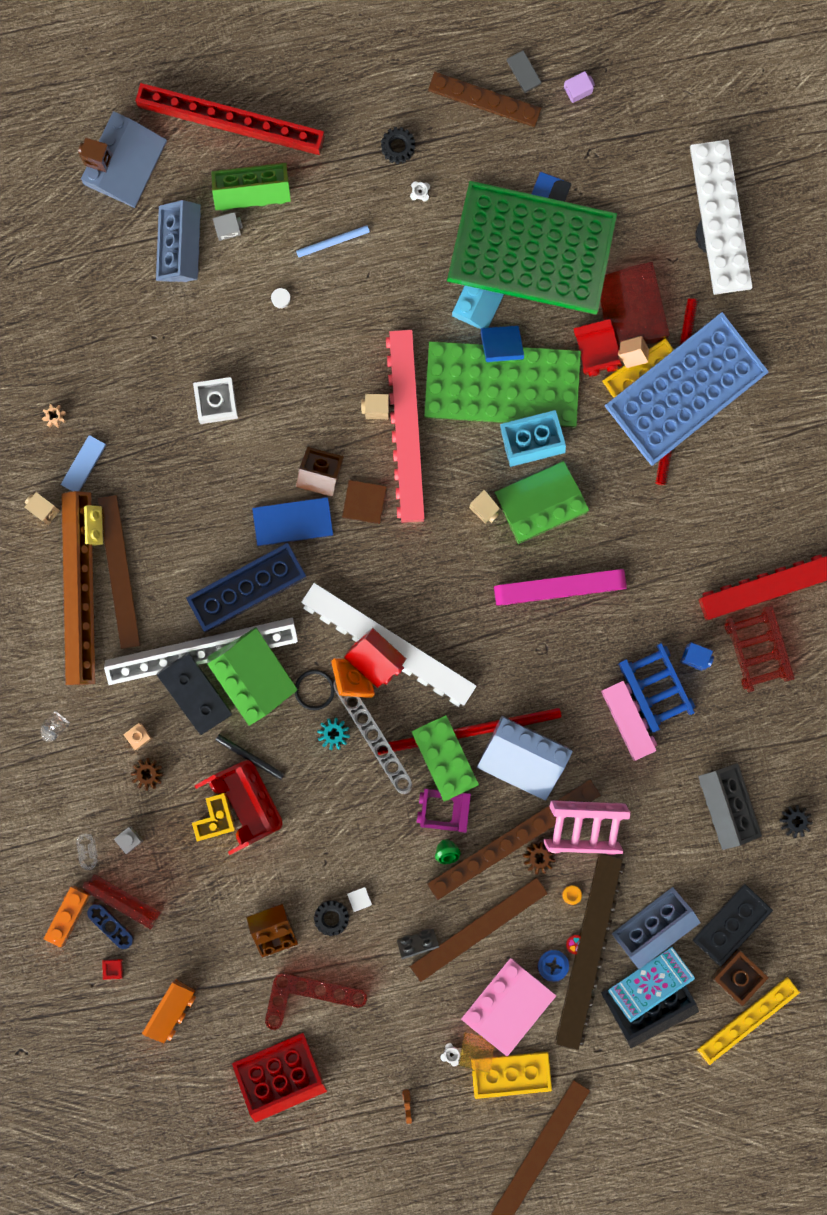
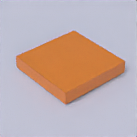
M334 658L331 661L340 696L372 698L375 695L372 683L346 659Z

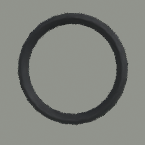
M309 670L297 679L295 683L297 689L301 680L307 675L320 674L330 683L331 694L329 699L320 706H309L301 700L298 690L295 692V697L304 708L320 710L328 706L333 700L335 694L334 683L325 672Z

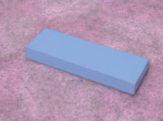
M89 435L61 485L72 492L80 491L106 444Z

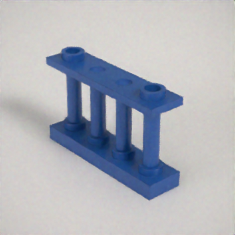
M662 643L656 646L657 652L634 663H628L627 659L618 663L626 682L632 690L633 697L640 707L642 716L649 726L650 733L660 730L658 727L661 724L660 722L686 710L688 715L694 714L693 709H695L692 699L687 698L668 658L671 656L670 652ZM662 658L666 669L641 681L640 679L636 680L633 674L636 672L635 670ZM667 676L671 677L675 686L650 698L644 697L642 693L644 687ZM674 694H679L683 704L659 715L652 714L650 708L653 704Z

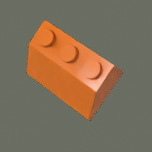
M175 979L142 1034L163 1044L166 1040L171 1041L176 1033V1030H174L177 1023L181 1024L186 1016L184 1013L187 1006L191 1007L196 999L194 996L195 990Z

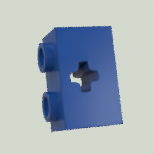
M689 643L685 647L680 663L700 671L705 670L712 665L714 656H712L713 651L694 643Z

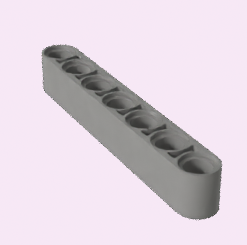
M335 680L334 689L395 789L401 794L409 793L412 789L410 777L361 698L340 696ZM350 699H357L358 704L355 707H349L348 701ZM366 715L368 720L366 723L361 724L358 722V717ZM376 731L378 737L375 740H370L368 738L369 732ZM381 747L388 749L386 756L378 755V750ZM392 763L399 766L398 770L394 773L388 771V766ZM407 780L409 782L408 787L400 789L398 787L399 781Z

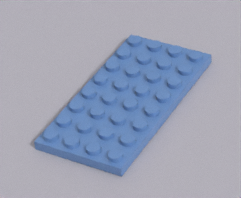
M721 312L604 406L652 466L765 376L768 370L723 312Z

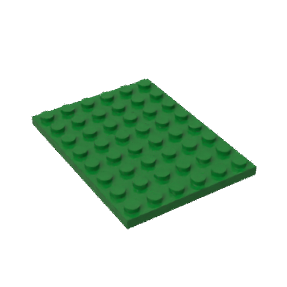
M469 181L447 282L597 315L617 213Z

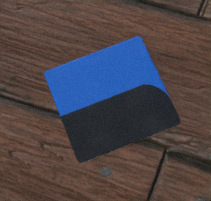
M540 172L532 195L565 202L571 183Z

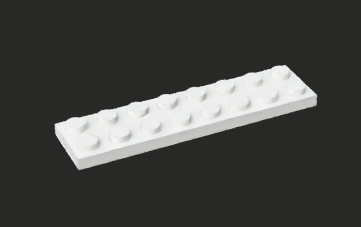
M729 140L691 145L690 151L713 293L715 295L752 289V282Z

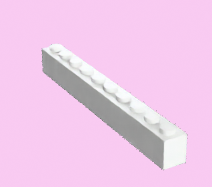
M313 583L304 597L302 604L305 606L303 609L311 614L314 612L321 615L319 619L328 625L330 622L337 625L336 630L344 635L348 632L353 636L352 640L355 642L370 629L374 628L406 658L402 665L404 667L402 672L409 676L414 674L418 677L417 681L424 686L430 684L434 687L433 691L443 697L444 694L449 696V701L459 707L461 704L464 706L476 688V685L315 583Z
M293 618L105 660L104 669L108 684L112 685L156 675L157 672L188 652L198 665L207 663L209 655L257 627L270 648L296 643L298 640Z

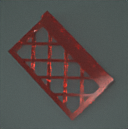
M93 874L91 880L85 881L82 886L85 888V892L149 929L153 928L161 914L157 909L96 874Z

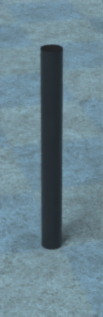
M219 734L215 739L218 743L246 760L251 761L280 780L283 778L285 773Z

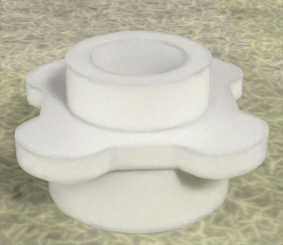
M413 182L411 185L413 188L410 194L411 199L427 201L429 199L428 190L430 185L428 183Z
M451 1043L445 1045L444 1053L440 1056L441 1060L451 1063L452 1066H457L459 1057L463 1055V1050L455 1048Z

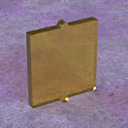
M465 1032L458 1066L470 1068L472 1071L478 1070L490 1073L494 1046L481 1035Z

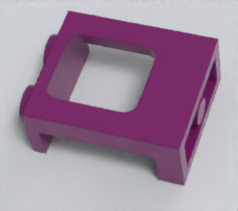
M424 789V792H420L419 804L423 805L422 812L418 811L417 823H420L422 828L466 833L471 794L462 793L451 798L454 802L452 820L450 822H441L425 818L427 799L429 797L442 798L439 790Z

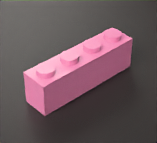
M622 681L602 690L601 693L633 761L655 752L657 743L654 737L649 736L646 730L649 729L645 718L641 719L638 713L641 710L637 701H633L630 696L632 690L629 684H625Z

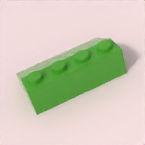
M564 461L494 492L518 544L589 512L586 502Z
M257 627L207 657V665L249 726L265 717L298 690Z

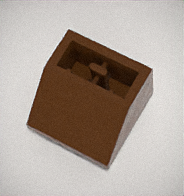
M283 904L246 917L251 936L262 958L298 945Z

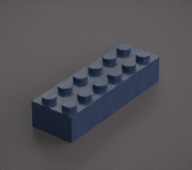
M286 543L186 597L203 631L207 633L307 579L289 544Z

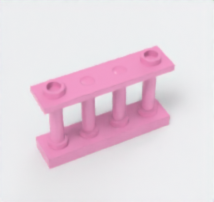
M551 801L550 809L553 815L556 816L553 839H544V844L548 851L552 853L623 854L621 845L616 841L620 821L630 818L631 812L626 804ZM575 817L571 840L561 839L564 818ZM585 818H594L590 841L579 840L582 822ZM604 818L613 819L609 841H598L601 821Z

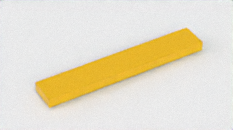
M786 977L698 1047L697 1050L706 1062L711 1065L797 996L800 991Z

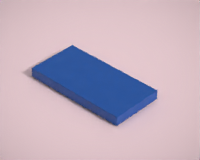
M328 497L252 508L257 546L333 536Z

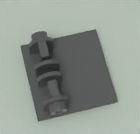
M425 929L418 934L406 935L397 940L402 959L439 948L434 929Z

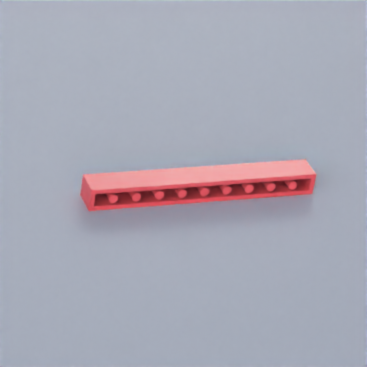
M412 330L389 331L390 337H386V348H390L391 356H387L388 367H392V374L388 375L389 386H393V393H389L390 405H394V412H391V424L395 423L396 430L392 431V442H396L397 450H393L394 461H398V469H394L395 480H399V488H395L396 499H400V507H397V518H401V523L423 522L424 505Z

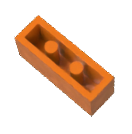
M71 886L44 940L60 948L63 947L91 894L76 886Z

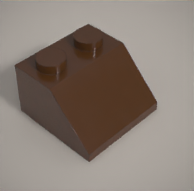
M307 447L299 468L296 487L333 497L344 456Z

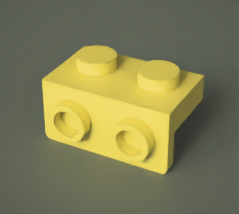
M84 506L85 543L92 544V546L103 545L102 506Z

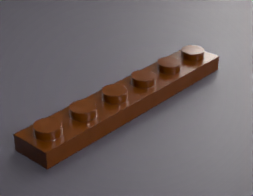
M434 72L428 89L429 92L532 127L536 126L541 111L540 107Z

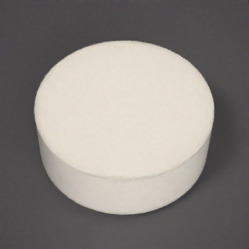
M283 288L274 290L271 295L273 305L277 308L288 306L290 303L289 292Z

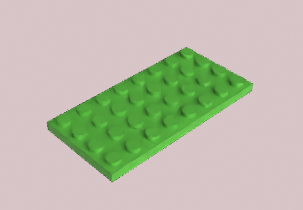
M429 341L424 418L507 423L556 410L560 426L576 427L581 351L523 347L524 359L486 362L483 345Z

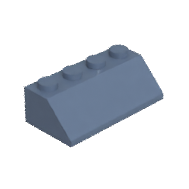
M181 200L159 206L156 281L188 282L198 280L200 204Z
M672 887L615 930L612 935L636 967L641 969L700 924V921L689 905Z

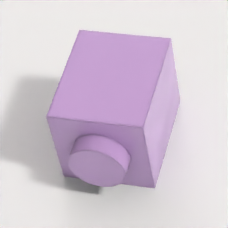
M586 72L576 75L564 83V89L572 103L592 94L593 86H595L592 77L587 76Z

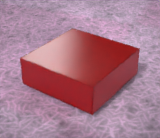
M122 959L102 960L103 980L123 979Z

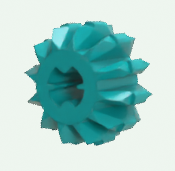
M328 718L327 723L329 726H326L324 723L320 724L325 730L317 731L319 734H324L318 740L326 739L322 745L323 747L330 743L329 749L333 750L334 744H336L339 750L341 749L340 741L344 745L347 744L343 737L350 738V735L343 733L348 731L349 727L342 729L341 727L345 724L344 721H341L338 726V718L334 719V724ZM335 728L337 729L336 732H339V736L332 740L328 733Z

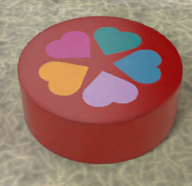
M572 935L567 939L566 948L570 953L577 954V946L581 936Z

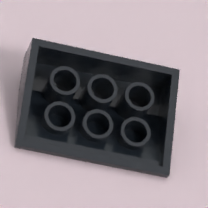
M685 985L630 1023L608 991L610 988L601 992L631 1049L699 1012L695 1000Z

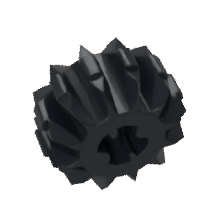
M795 805L794 810L791 806H788L789 814L782 811L785 819H779L780 822H785L780 828L782 830L788 828L785 834L789 836L792 833L793 838H797L798 833L801 837H804L803 829L810 832L807 824H813L812 821H807L812 815L810 813L804 815L807 809L803 807L800 810L799 805ZM797 816V819L800 820V824H796L795 827V824L792 823V819H796Z

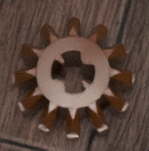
M146 758L145 764L141 759L138 760L141 767L133 765L137 772H131V775L137 776V778L133 779L132 782L137 783L140 781L137 786L139 789L145 784V791L149 790V784L153 789H156L154 782L162 783L157 777L164 776V773H158V770H161L163 767L160 765L155 768L157 760H154L150 765V758ZM148 769H150V775H152V777L147 778L146 780L144 778L145 774H143V771H148Z
M533 842V850L526 847L530 855L523 854V857L529 858V860L523 862L524 865L531 863L528 871H532L536 867L535 874L537 875L539 874V868H541L543 874H546L545 866L551 870L553 867L548 864L549 861H556L553 858H549V856L555 853H547V848L543 849V842L539 843V848ZM538 853V855H540V853H542V858L544 859V861L542 863L540 861L536 863V857H534L535 854Z

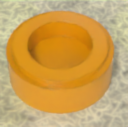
M569 885L563 890L562 897L566 903L575 905L581 901L582 892L577 886Z

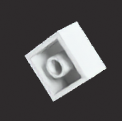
M231 377L193 383L200 424L238 419Z

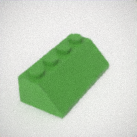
M286 163L211 171L215 210L226 211L232 208L244 209L249 206H266L267 204L291 202Z

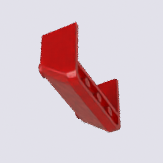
M249 760L240 762L194 785L197 789L209 783L214 793L218 795L226 793L242 825L236 832V838L240 846L228 851L229 855L282 828V818L255 765Z

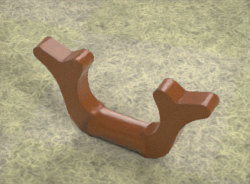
M403 1089L402 1095L406 1123L412 1124L409 1089Z

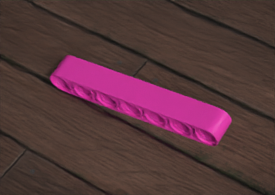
M620 569L494 586L496 606L623 590L627 589L625 570Z

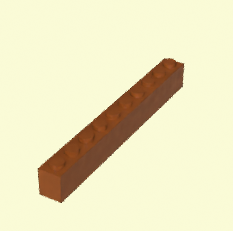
M74 491L62 494L66 685L95 684L92 544L85 543L84 506L91 505V492Z

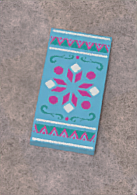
M671 947L608 991L631 1023L695 978L673 947Z

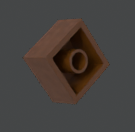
M738 949L711 976L741 1006L769 978Z

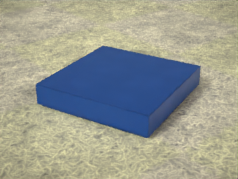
M519 326L481 328L486 362L524 359Z

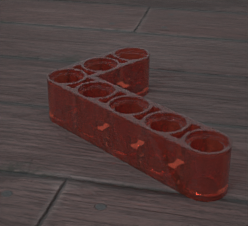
M281 972L276 975L273 981L265 1024L271 1030L281 1027L289 993L356 1008L363 1007L366 1004L367 993L361 988ZM279 977H286L288 985L285 987L279 986L277 979ZM304 981L307 984V989L304 991L298 990L296 983ZM323 985L326 988V993L323 995L317 994L315 987ZM342 989L345 992V997L342 999L336 998L334 991ZM356 993H361L364 996V1001L356 1003L353 1000V996ZM281 996L284 1000L283 1005H275L273 998ZM272 1015L278 1016L280 1019L279 1024L272 1025L269 1017Z

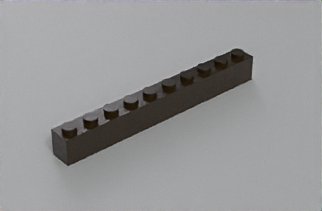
M598 853L579 935L581 936L580 942L577 946V954L574 957L556 1034V1045L579 1050V1047L584 1045L585 1034H583L584 1026L588 1027L590 1015H587L588 1008L593 1006L594 996L591 995L593 988H597L599 977H596L597 969L601 970L603 958H600L602 950L605 951L607 946L605 934L611 928L612 920H609L610 913L615 911L616 901L613 900L615 893H619L621 882H618L619 874L623 875L625 863H622L623 859Z

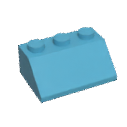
M464 286L453 310L452 317L479 329L489 328L504 294Z
M556 410L500 424L510 467L565 453L566 444Z

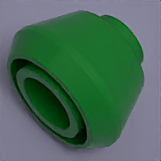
M445 839L437 845L435 859L441 864H451L459 859L461 851L453 841Z

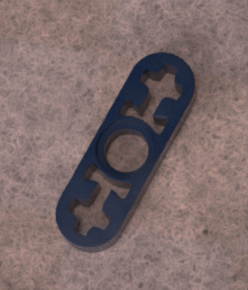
M94 904L88 909L87 915L89 919L120 949H127L133 944V935L103 905ZM93 908L96 910L100 908V915L103 918L107 915L109 918L100 924L99 921L102 919L98 916L95 918L92 916L94 914ZM108 921H113L116 924L115 931L108 932L105 924ZM121 928L123 931L120 934L123 937L126 935L129 937L127 940L129 944H121V938L118 935L114 938L112 935L116 934Z

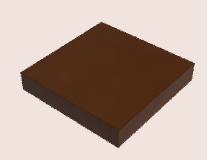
M349 480L342 518L380 525L386 486Z

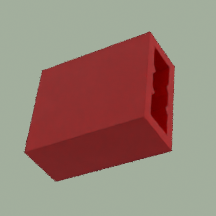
M374 628L370 629L354 643L344 656L350 664L377 688L383 683L385 685L388 684L394 674L396 676L400 674L404 669L402 665L406 661V658Z

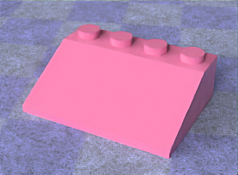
M510 958L461 1020L508 1056L554 1000L556 995Z

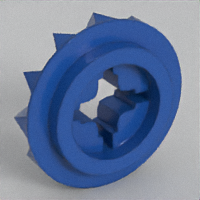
M549 950L540 957L538 970L544 979L559 981L568 973L569 962L562 952ZM554 957H556V964L562 968H555L551 974V967L545 963H552Z

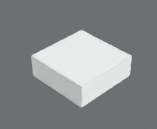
M365 887L347 894L354 912L372 905Z

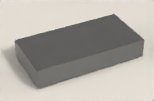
M523 50L506 60L524 93L541 85L538 75Z

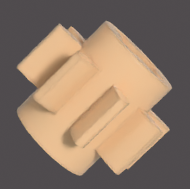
M50 404L48 410L43 409L46 417H43L42 420H49L48 427L54 424L59 428L61 422H66L63 419L66 412H60V405L54 408ZM51 414H57L58 418L52 419L50 416Z

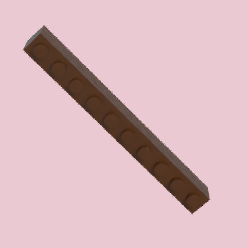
M588 779L555 801L592 802L601 795L591 779ZM550 804L427 882L436 899H441L553 827L556 823V816L553 815Z

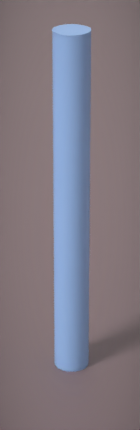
M366 225L296 250L299 258L364 235L370 231Z

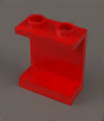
M611 319L573 328L579 351H581L585 375L589 374V377L600 375V371L607 370L608 372L619 370L618 367L622 366V362L618 356L619 349Z

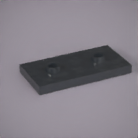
M189 652L157 672L160 681L200 736L232 716V711Z
M744 883L696 934L692 941L721 967L770 915L773 909Z

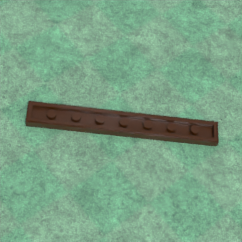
M118 496L98 498L99 506H102L103 536L121 649L139 647L141 645Z
M536 877L441 943L439 948L431 950L411 964L410 968L419 981L422 982L548 893Z
M573 1079L491 1212L492 1215H514L589 1094L590 1090Z

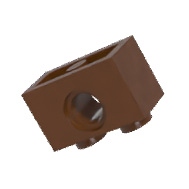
M85 137L84 143L81 142L78 149V154H80L79 156L84 165L107 173L112 158L108 144Z

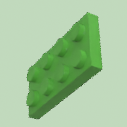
M446 715L411 731L444 802L479 786Z

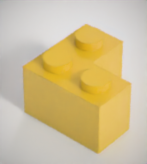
M226 793L206 798L210 818L192 822L197 841L236 831Z

